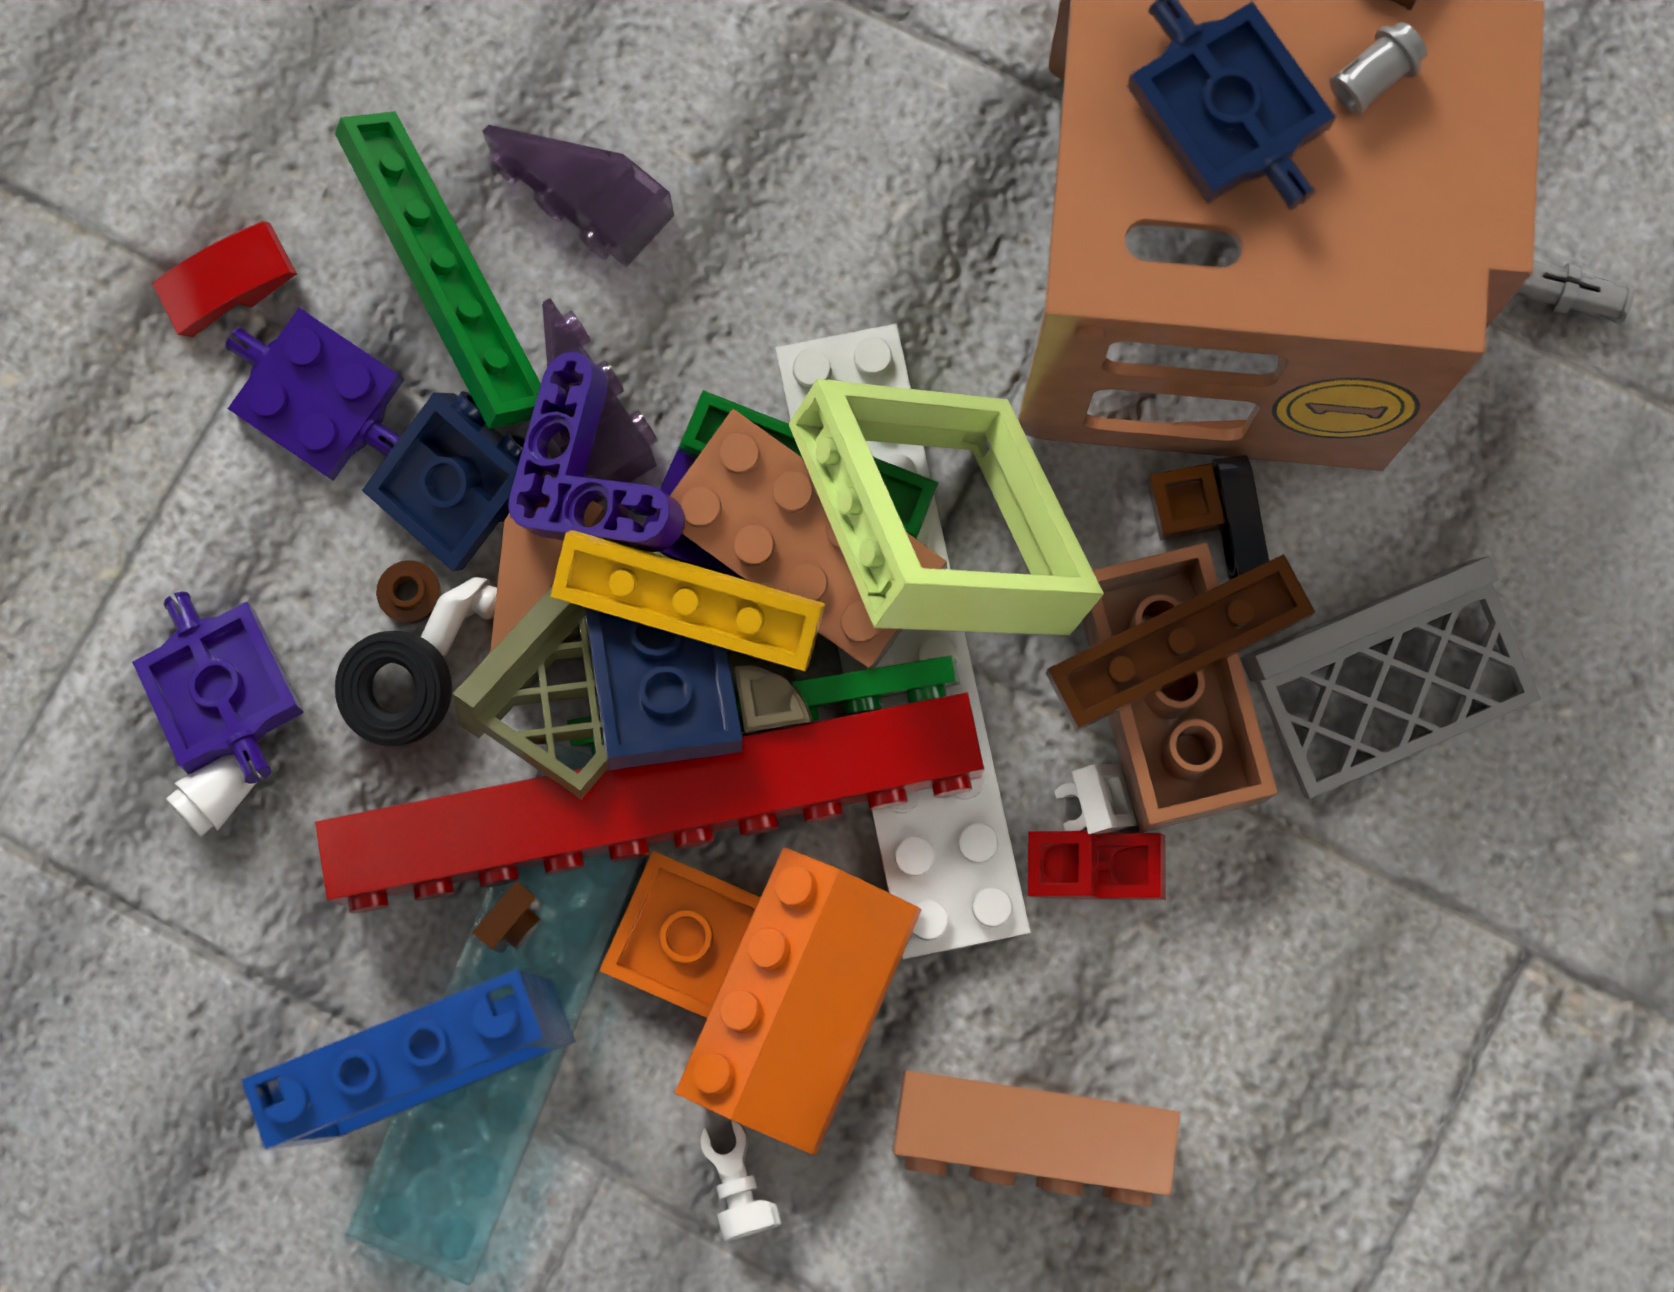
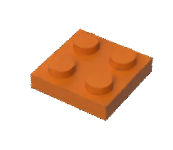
M652 851L599 971L708 1018L761 897Z

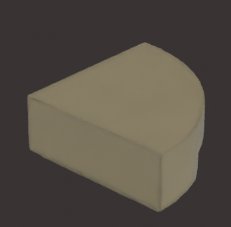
M735 667L745 732L750 733L813 722L811 712L804 697L786 678L760 667Z

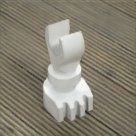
M733 1120L731 1122L736 1136V1145L732 1152L723 1155L716 1153L710 1133L706 1127L703 1129L700 1138L701 1149L705 1157L716 1166L722 1184L716 1186L719 1200L726 1199L729 1210L717 1214L724 1242L747 1237L782 1225L777 1204L763 1200L754 1201L752 1191L757 1190L758 1187L755 1176H747L745 1166L748 1137L743 1127Z

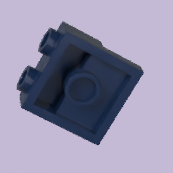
M461 391L458 396L455 393H433L362 491L451 571H460L466 567L497 524L504 522L510 513L508 509L509 496L525 439L511 431H508L503 436L495 428L488 429L470 393Z

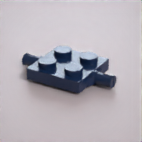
M1156 0L1149 8V14L1154 17L1171 43L1160 57L1130 74L1127 88L1204 198L1209 203L1244 181L1267 176L1286 203L1288 210L1296 208L1299 202L1303 204L1315 193V189L1311 187L1291 158L1298 148L1328 131L1336 116L1257 6L1252 1L1221 20L1203 22L1200 25H1196L1179 0Z

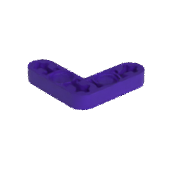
M575 351L559 355L548 365L542 378L509 496L508 509L511 518L519 526L543 538L564 540L565 533L574 530L647 552L663 551L671 547L679 539L685 521L683 509L673 497L660 488L651 485L584 477L607 395L608 380L605 372L585 355ZM583 377L580 386H572L569 392H567L570 383H577ZM572 410L575 411V414L572 418L566 414L560 413L561 411H563L571 415ZM562 430H569L570 443L566 451L555 459H549L547 447L551 438ZM544 471H547L550 474L557 476V478H553L550 475L546 474L544 479L542 475ZM549 497L550 500L547 508H538L534 513L536 503L546 502ZM598 497H606L608 506L604 518L593 527H585L584 512L587 506ZM629 510L636 515L653 516L658 510L660 516L657 522H648L644 528L629 518Z

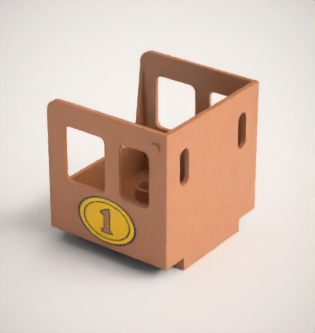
M1059 0L1048 68L1054 76L1064 80L1046 300L1018 414V421L1025 435L1051 441L1225 457L1246 455L1249 459L1383 471L1484 355L1486 328L1533 274L1544 1L1417 0L1412 9L1409 10L1392 0H1179L1196 25H1200L1203 22L1221 20L1253 1L1336 116L1328 131L1298 148L1291 159L1311 187H1314L1315 193L1303 204L1299 202L1296 208L1288 210L1286 203L1267 176L1244 181L1208 203L1127 88L1130 74L1160 57L1171 43L1154 17L1149 14L1148 10L1156 0ZM1399 22L1408 24L1420 35L1427 48V56L1421 60L1419 73L1414 77H1401L1368 105L1362 114L1351 113L1334 95L1329 83L1330 78L1335 73L1341 72L1376 42L1375 34L1381 27L1386 25L1394 27ZM1139 225L1221 231L1231 235L1237 241L1240 257L1234 264L1222 268L1143 261L1135 258L1128 251L1125 244V236L1132 228ZM1138 342L1277 355L1278 363L1277 369L1274 372L1248 374L1117 362L1107 359L1106 356L1109 347L1114 343ZM1105 389L1235 400L1256 404L1247 420L1156 423L1101 418L1087 414L1093 393Z

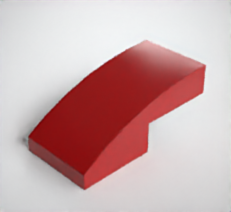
M262 221L204 248L152 282V285L177 334L193 338L237 304L252 308L297 273L271 223Z
M1028 831L1027 896L1065 899L1166 900L1165 835L1162 833L1088 834V831Z

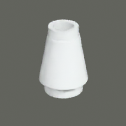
M234 754L226 755L175 782L174 784L178 789L169 795L166 800L180 817L202 837L212 827L218 831L256 783H246Z

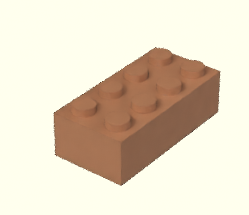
M732 409L670 495L681 505L685 515L684 528L681 534L746 581L826 603L818 633L868 669L876 668L903 629L873 627L803 458L735 409ZM907 533L922 568L947 569V561Z
M1202 543L1094 569L1093 572L1104 594L1082 620L1089 647L1091 648L1219 586L1208 544ZM1238 653L1108 716L1140 833L1262 804L1278 794Z
M904 1070L892 1151L895 1155L905 1156L904 1167L906 1170L946 1175L947 1163L971 1166L970 1177L977 1181L1014 1186L1016 1173L1037 1176L1036 1187H1040L1044 1191L1082 1196L1084 1183L1103 1186L1102 1197L1110 1198L1111 1201L1151 1206L1152 1193L1171 1196L1181 1111Z

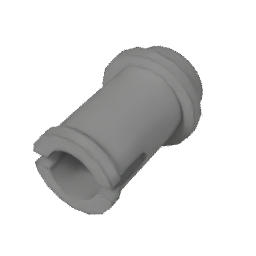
M1399 22L1394 27L1387 25L1381 27L1375 34L1376 42L1341 72L1335 73L1330 78L1329 83L1334 95L1351 113L1362 114L1368 105L1401 77H1414L1419 73L1421 60L1427 56V48L1420 35L1408 24Z

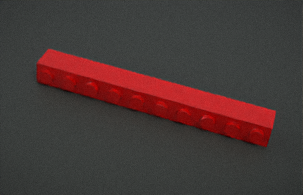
M965 692L743 736L742 752L614 770L607 769L582 799L548 776H542L315 821L327 901L339 905L348 904L350 914L365 913L389 907L388 896L413 891L416 901L436 899L454 894L453 883L479 878L481 888L501 886L519 881L518 870L544 865L546 875L566 873L584 868L583 857L609 852L611 862L626 861L649 855L648 844L674 839L676 849L691 848L714 842L713 831L739 827L740 836H750L778 829V818L803 814L805 823H815L843 816V805L868 801L869 810H881L908 803L906 793L932 788L934 797H946L972 790L971 780L981 778L984 772L969 694ZM577 769L573 771L579 773L582 769Z

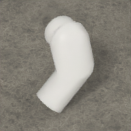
M473 577L444 593L437 600L421 637L430 642L442 656H447L463 620L474 613H477L483 619L494 618L497 587L490 586L489 579Z

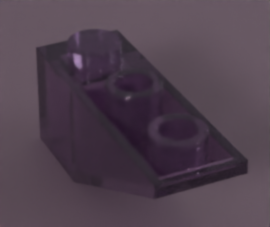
M488 125L482 131L491 153L488 157L491 166L511 184L515 185L520 179L535 191L533 199L551 218L561 222L566 217L581 230L578 235L582 242L601 259L606 260L612 255L627 268L675 216L670 192L622 153Z
M551 298L542 302L547 367L556 357L566 352L575 351L591 360L583 348L591 340L573 311L570 310L566 314L561 315ZM603 360L597 365L606 374L608 380L607 395L584 477L630 483L657 466L650 446L658 442V439L639 410L628 415L616 397L623 393L624 389L609 364ZM583 377L577 383H570L567 392H569L572 386H580ZM572 410L571 415L563 411H561L560 413L566 414L572 418L575 414V411ZM562 430L553 436V440L561 455L566 451L570 443L569 430ZM598 497L593 501L599 503L606 497Z

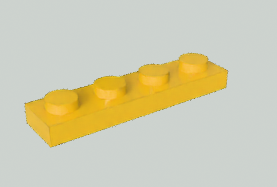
M574 530L565 533L550 594L552 598L801 671H805L809 667L826 604Z

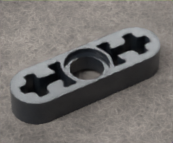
M1246 455L1213 459L1212 461L1225 524L1220 529L1229 580L1269 561L1253 471L1249 458Z

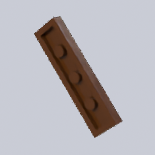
M1283 554L1048 668L1046 675L1076 732L1310 618L1315 613V610L1286 556Z

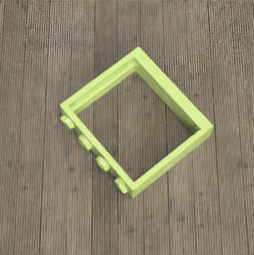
M816 379L788 425L873 627L1071 635L1103 596L1104 592L1008 399ZM987 440H988V442H989V444H990V446H991L990 449H988V447H987V445H986V441H987ZM866 441L972 450L1031 575L922 568Z

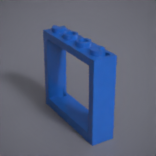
M515 969L241 1079L265 1150L320 1144L365 1128L576 1041L553 980L524 970ZM512 985L515 993L492 1002L489 993Z

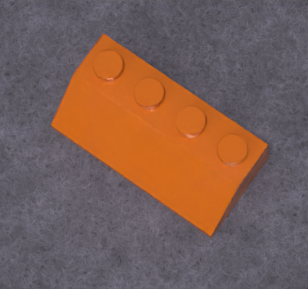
M783 847L674 1093L730 1120L817 1156L922 909L843 870Z

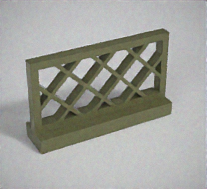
M658 551V552H650V553H654V554H657V555H660V556L667 557V556H665L664 554L660 553L659 551ZM551 587L453 693L458 722L461 727L479 739L484 733L569 792L582 799L608 769L605 745L602 746L601 740L603 732L601 721H599L597 691L595 680H593L585 609L583 606L550 597ZM580 634L581 641L572 642ZM583 657L586 681L547 686L545 671L555 660ZM539 679L540 687L531 688ZM588 697L591 722L552 727L550 701ZM542 703L545 728L516 732L501 721L514 706ZM594 738L596 754L579 773H576L556 759L554 742ZM547 743L548 753L537 745Z

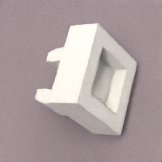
M1093 764L1072 771L1074 783H1065L1054 791L1056 799L1077 796L1082 808V814L1078 819L1063 823L1065 831H1088V834L1118 832L1138 826L1121 764Z

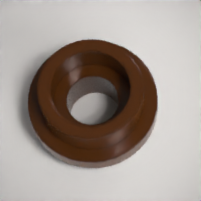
M405 560L391 565L383 572L377 584L376 596L379 606L388 617L399 623L413 624L421 622L431 615L437 600L441 596V586L437 576L428 566L418 561ZM406 581L416 582L418 591L415 597L407 601L399 600L397 597L399 586Z

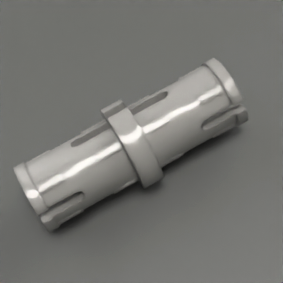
M1534 261L1533 274L1515 295L1551 304V310L1560 314H1566L1570 309L1611 320L1621 325L1632 306L1635 287L1630 284L1624 285L1583 274L1582 268L1578 265L1567 263L1564 268Z

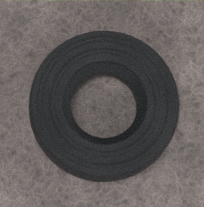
M406 631L374 633L353 645L343 657L335 678L336 703L346 724L363 739L383 746L410 744L429 735L444 719L452 698L451 674L441 653L424 638ZM389 663H395L407 669L415 684V695L412 703L400 713H391L381 708L376 702L372 691L373 679L380 668Z

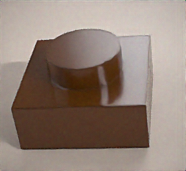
M1212 463L1149 475L1147 484L1160 541L1223 528L1225 519Z
M516 881L472 933L493 951L503 953L509 945L518 950L531 938L542 923V919L537 915V912L545 902L526 886Z

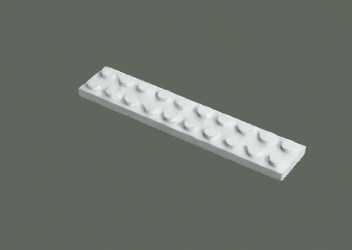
M897 323L775 347L790 421L816 379L911 389ZM866 441L873 457L931 479L924 446ZM933 496L917 540L947 561L946 570H951L935 496ZM903 629L876 666L878 668L949 655L955 657L960 684L947 686L946 693L947 696L968 692L984 765L982 777L971 780L972 790L946 797H934L932 788L906 793L908 799L906 804L887 809L871 810L888 893L922 909L902 955V961L1031 933L964 631ZM837 647L842 673L868 669ZM907 693L881 697L883 709L909 704Z

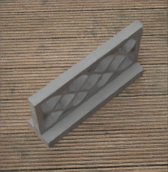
M1490 556L1465 561L1240 657L1249 680L1256 681L1305 798L1311 799L1541 699L1492 584L1498 581L1499 578ZM1477 601L1480 602L1489 623L1481 645L1451 634L1460 609ZM1444 616L1440 629L1427 624ZM1411 629H1416L1436 638L1423 670L1393 658L1402 634ZM1387 640L1382 654L1369 649V647ZM1495 642H1497L1502 655L1492 651ZM1447 643L1477 655L1464 687L1435 676ZM1355 653L1379 662L1366 696L1335 683L1344 659ZM1488 660L1508 668L1518 693L1499 701L1476 693ZM1330 665L1325 678L1311 673ZM1389 667L1420 679L1407 713L1377 701ZM1300 678L1321 687L1308 721L1286 711L1277 689L1278 686ZM1431 684L1461 696L1452 720L1441 726L1418 718ZM1331 692L1362 704L1349 738L1319 726ZM1472 701L1485 706L1468 714ZM1373 709L1403 721L1394 746L1383 751L1360 743ZM1292 724L1304 728L1300 742ZM1414 726L1427 731L1410 739ZM1315 733L1346 746L1336 771L1318 779H1315L1306 758ZM1356 751L1369 755V757L1352 764Z

